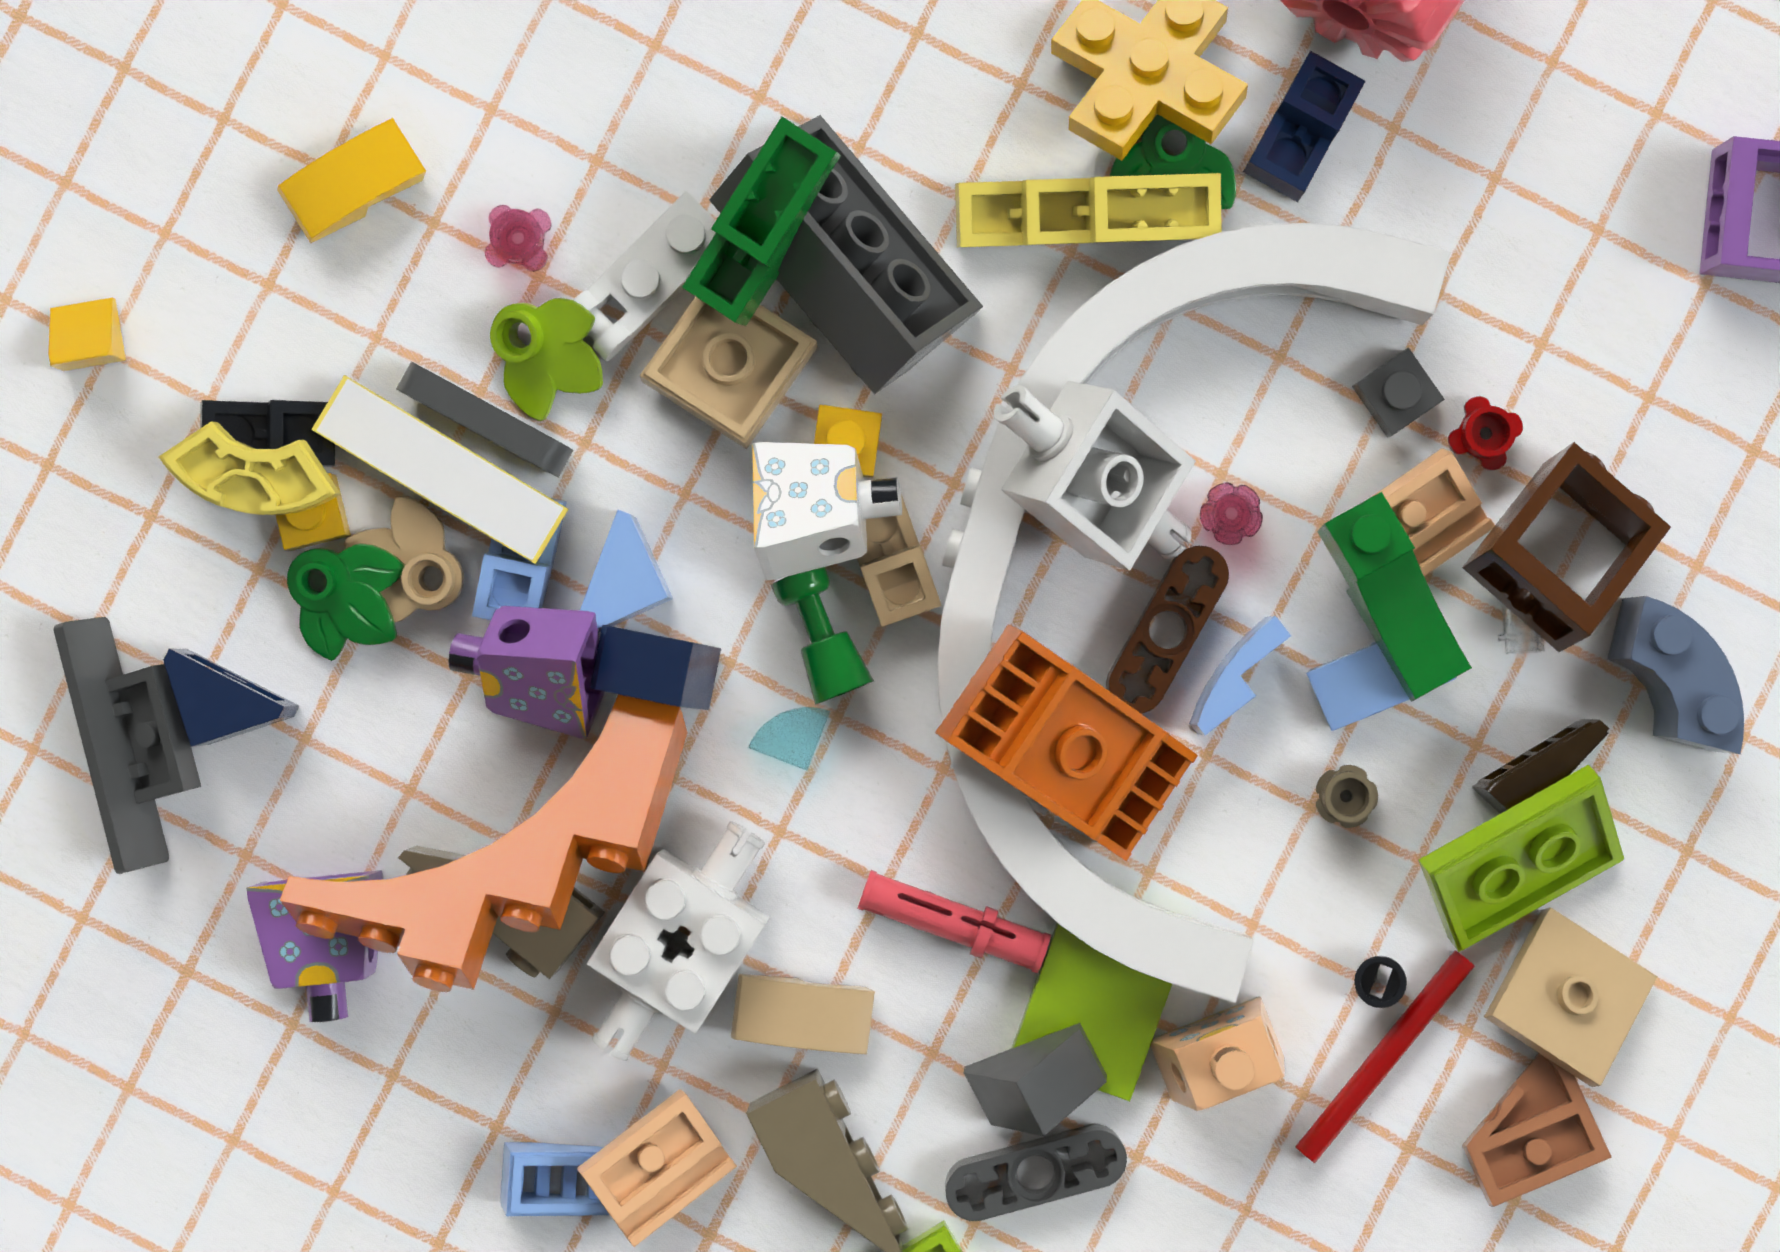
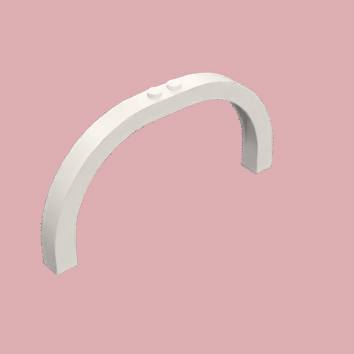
M1316 223L1266 224L1219 232L1179 245L1155 256L1102 288L1077 309L1044 344L1017 385H1022L1028 389L1034 398L1050 410L1067 381L1086 384L1106 362L1124 347L1156 326L1189 311L1218 302L1246 297L1288 295L1320 298L1423 325L1434 314L1451 252L1383 233L1341 225ZM1009 404L1005 407L1010 412L1014 410ZM1001 423L997 425L982 471L970 468L960 505L971 507L964 532L952 529L942 566L953 568L941 618L937 661L939 707L942 722L985 660L989 651H991L993 627L998 604L1025 513V509L1001 491V488L1028 444ZM946 741V747L959 788L977 827L1000 863L1025 893L1058 924L1095 950L1131 969L1174 985L1236 1003L1254 939L1241 932L1151 905L1112 886L1085 867L1060 844L1039 819L1023 792Z

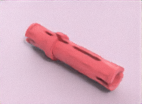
M873 870L870 871L857 907L859 910H867L917 930L971 948L970 955L982 959L984 953L1028 968L1034 973H1038L1041 968L1051 938L1049 933H1041L997 917L999 910L986 906L983 912L938 896L932 892L924 891L877 874Z

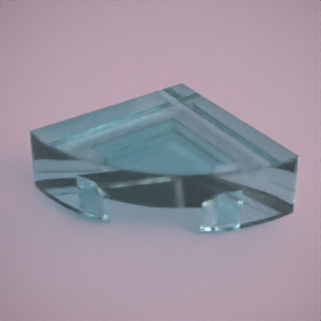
M799 707L784 711L771 718L757 731L748 748L807 771L831 711L817 707Z

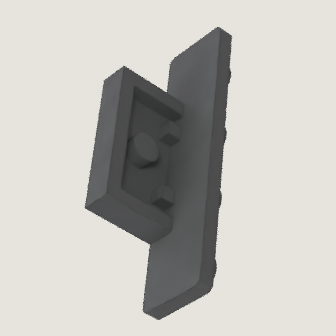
M98 617L57 624L53 629L114 870L117 874H122L167 862L169 860V853L155 799L199 788L201 783L190 741L165 664L150 666L123 675L108 618Z

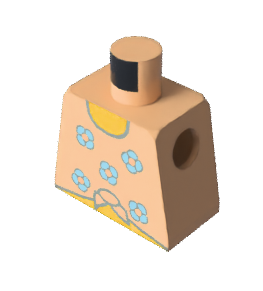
M1260 996L1154 1037L1150 1045L1171 1100L1196 1111L1210 1108L1285 1077L1284 1055Z

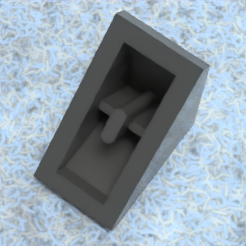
M1080 1023L964 1067L963 1072L991 1125L1039 1136L1047 1135L1107 1082V1074Z

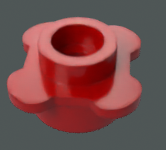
M1482 396L1473 397L1464 405L1465 417L1459 428L1451 431L1448 435L1449 448L1455 454L1467 453L1480 460L1481 466L1486 470L1500 469L1507 462L1505 452L1511 448L1515 438L1520 436L1523 431V422L1516 413H1508L1500 407L1491 406L1487 398ZM1485 427L1490 430L1491 436L1489 439H1483L1480 436L1482 428Z

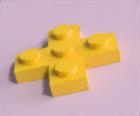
M1081 0L1051 39V54L1097 79L1070 114L1068 130L1121 161L1157 114L1207 143L1212 144L1246 99L1248 84L1200 57L1227 22L1228 7L1216 0H1157L1144 19L1138 23L1099 0Z

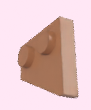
M1540 1053L1535 1056L1462 1144L1486 1201L1491 1207H1495L1612 1158L1575 1076Z

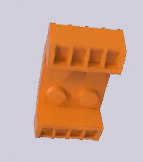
M1010 624L1006 626L1002 635L991 651H989L948 715L935 731L937 735L1126 862L1142 835H1145L1148 831L1147 828L1156 814L1164 807L1163 804L1175 786L1179 785V780L1187 768L1198 757L1196 753L1180 743L1161 727L1022 630Z

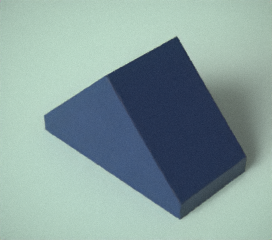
M602 625L590 688L678 707L709 710L721 648Z
M169 648L163 659L191 747L210 745L293 718L299 708V705L189 649Z

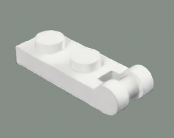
M687 191L587 290L573 299L594 315L595 322L588 335L595 341L593 349L605 361L615 357L683 290V284L716 234V232L711 230L716 220ZM612 297L627 311L614 324L600 311Z

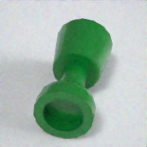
M825 567L791 575L771 585L774 595L781 605L789 606L796 604L811 644L803 647L801 654L815 705L874 682L848 632L843 631L835 634L819 596L830 585L829 575Z

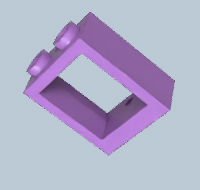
M1733 136L1712 149L1699 274L1780 283V259L1747 256L1756 170L1780 173V141Z

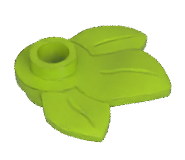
M554 298L539 307L529 303L511 304L498 312L491 326V345L496 354L505 361L504 387L517 406L528 416L538 421L545 420L549 415L557 390L582 394L597 391L603 385L600 360L594 350L583 341L592 329L595 317L583 305L574 300ZM521 323L525 324L530 331L531 342L529 345L522 343L518 337V327Z

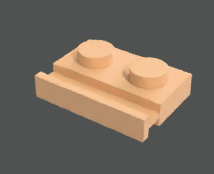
M1443 448L1378 492L1383 493L1415 547L1413 552L1424 576L1491 531L1495 526L1492 519L1486 516L1481 507L1482 502L1453 453Z
M679 1089L576 1169L621 1229L627 1240L635 1247L735 1169L737 1165L721 1146L720 1141L687 1094Z

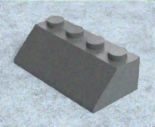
M819 115L798 127L835 150L841 157L832 169L796 232L778 271H780V274L776 280L806 313L812 324L823 333L846 360L853 372L863 380L875 395L912 369L971 319L983 305L823 117ZM763 145L747 153L709 199L720 213Z

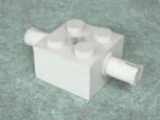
M1067 381L1050 410L1034 398L1029 390L1022 385H1015L1002 394L1000 398L1014 410L1010 412L1001 404L996 403L994 418L1012 430L1028 446L1004 483L1001 491L1085 558L1130 571L1146 543L1154 548L1157 554L1164 559L1175 558L1185 550L1186 547L1171 535L1175 533L1183 541L1190 542L1191 529L1187 524L1179 521L1167 509L1196 461L1114 389Z
M730 821L727 825V830L702 869L698 867L693 868L665 849L658 852L586 963L589 967L618 984L619 989L623 992L598 1032L592 1037V1041L602 1050H605L618 1029H622L623 1034L610 1055L620 1060H628L631 1050L655 1013L668 1016L696 1034L770 917L740 898L734 890L758 851L765 845V842L751 833L738 854H734L733 849L746 828L733 821ZM680 926L686 927L691 932L687 942L691 947L695 948L694 951L683 948L678 954L672 952L668 948L670 938L664 934V930L674 933Z

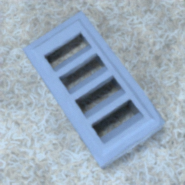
M505 1142L500 1202L505 1215H609L588 1184L586 1196L576 1195V1168L604 1147L537 1142ZM525 1166H535L534 1192H523ZM551 1166H562L560 1194L549 1193Z

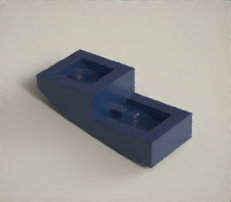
M1310 50L1244 168L1243 173L1298 202L1310 184L1331 142L1340 131L1366 81Z

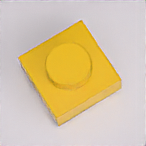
M819 404L814 444L849 445L855 448L863 477L874 478L882 413Z
M328 473V475L340 491L337 476L335 474ZM341 494L312 509L291 514L275 515L283 548L287 551L351 536Z

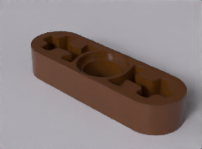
M1193 546L1185 549L1172 560L1107 675L1106 689L1139 713L1149 712L1161 702L1227 586L1229 579L1228 565L1218 551L1207 546ZM1204 558L1210 562L1207 573L1215 580L1211 587L1199 586L1190 598V603L1201 605V609L1195 617L1186 606L1178 602L1167 601L1164 599V596L1169 588L1177 596L1181 595L1189 582V576L1182 571L1183 565L1185 563L1194 565ZM1162 611H1170L1177 614L1185 626V634L1182 641L1170 649L1157 646L1149 634L1151 620ZM1139 642L1149 654L1158 658L1169 659L1170 663L1165 672L1157 664H1153L1145 679V683L1152 687L1151 694L1148 698L1136 696L1130 703L1123 698L1126 693V687L1119 682V679L1123 672L1135 674L1142 665L1145 658L1133 655V651Z

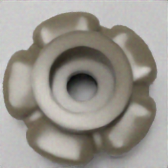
M1343 765L1338 771L1328 770L1319 778L1316 785V792L1319 794V799L1316 801L1317 810L1322 818L1329 823L1340 822L1345 828L1357 827L1368 819V815L1377 806V787L1367 779V773L1360 767ZM1344 790L1351 792L1352 797L1348 802H1343L1340 798V794Z

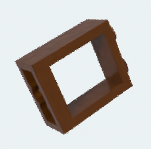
M1573 442L1543 463L1462 568L1556 651L1561 652L1593 633L1671 526L1655 513L1652 505L1646 499L1632 493L1609 473L1604 463L1598 457L1584 451ZM1559 487L1626 545L1585 600L1517 542Z

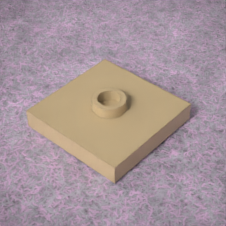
M695 297L644 368L640 378L650 388L747 449L818 348L817 340L762 305H759L748 324L744 326L733 322Z
M1549 907L1541 910L1484 1018L1591 1087L1601 1086L1658 976Z

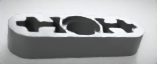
M412 361L396 388L401 393L558 478L574 451L563 443Z
M1091 1124L962 1159L951 1167L945 1180L946 1199L951 1210L960 1218L968 1221H981L1110 1186L1119 1180L1127 1164L1126 1150L1121 1139L1112 1129L1100 1124ZM1093 1140H1099L1103 1149L1114 1148V1154L1105 1158L1106 1169L1094 1171L1090 1162L1072 1165L1071 1168L1076 1179L1065 1182L1064 1166L1056 1149L1068 1146L1067 1153L1069 1159L1072 1160L1087 1155L1089 1150L1087 1143ZM1029 1156H1043L1054 1167L1051 1181L1041 1189L1026 1188L1017 1178L1018 1166ZM1006 1163L1007 1179L1014 1196L1003 1198L1001 1185L984 1190V1201L979 1204H972L968 1195L957 1196L956 1191L965 1187L964 1176L976 1173L980 1183L998 1180L999 1175L995 1166Z

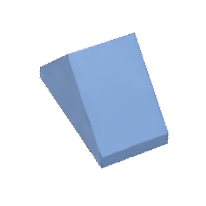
M617 510L580 611L595 612L598 633L601 632L602 625L613 627L673 599L637 518L621 510Z

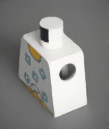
M752 443L754 549L766 581L860 558L867 552L866 519L902 515V499L898 477L864 481L856 449L849 445Z

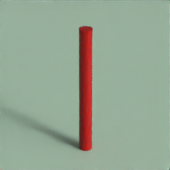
M1453 951L1295 1146L1313 1163L1318 1161L1473 970L1475 965L1458 951Z

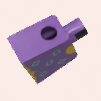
M502 606L495 610L484 637L457 633L451 643L448 660L450 670L480 676L486 707L498 715L577 738L587 739L605 691L590 688L599 644L595 612Z
M382 870L307 878L334 882L383 879ZM287 880L262 882L247 887L249 906L273 988L282 989L306 986L309 1022H326L347 1018L345 982L364 980L374 974L377 967L378 951L361 944L356 936L336 932L334 938L324 939L299 930L295 926L296 921L280 902Z

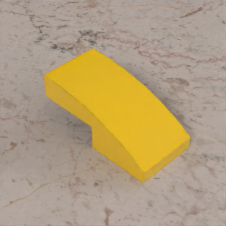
M391 118L311 162L279 184L277 191L309 242L313 243L366 217L368 207L423 181L426 170L395 120Z

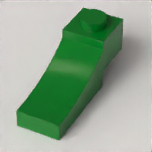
M782 116L712 226L711 230L716 232L682 288L733 322L746 326L780 274V271H778L796 232L841 155Z
M1382 492L1324 523L1318 530V534L1350 587L1346 592L1411 702L1472 668L1431 593L1413 552L1415 549L1413 543Z

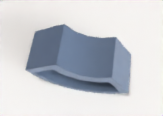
M1648 596L1623 598L1607 659L1629 669L1646 688L1654 709L1653 736L1714 752L1741 754L1744 737V711L1741 692L1735 673L1718 643L1693 618L1663 601Z

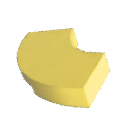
M211 421L159 456V459L168 471L193 493L215 505L243 513L257 515L297 513L322 505L341 494L306 440H297L278 449H255L236 441L218 422Z

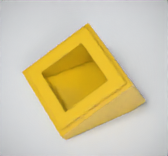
M115 298L50 308L48 356L51 367L62 371H69L126 361Z

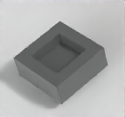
M1409 347L1352 386L1387 438L1393 436L1445 400Z

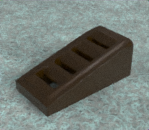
M1581 719L1478 780V783L1472 788L1501 814L1569 776L1608 735L1607 731L1610 728L1598 719Z

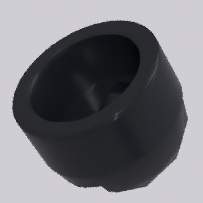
M1374 956L1365 960L1359 966L1355 974L1354 984L1358 996L1366 1004L1376 1008H1387L1396 1004L1403 997L1407 987V977L1404 969L1396 960L1387 956ZM1380 964L1392 968L1382 998L1370 994L1376 982Z

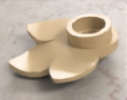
M397 497L391 510V529H370L345 539L344 546L346 549L360 543L375 545L389 551L405 565L401 578L380 592L388 604L394 622L404 620L418 608L424 610L443 609L451 605L459 597L463 589V569L458 559L452 553L445 550V532L442 522L433 511L414 499L407 497ZM431 566L438 568L443 575L442 585L435 591L429 589L424 583V573Z

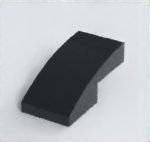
M202 400L200 403V428L211 421L218 422L236 441L255 449H278L297 440H306L323 467L335 466V444L311 430L328 402L270 400L267 403Z

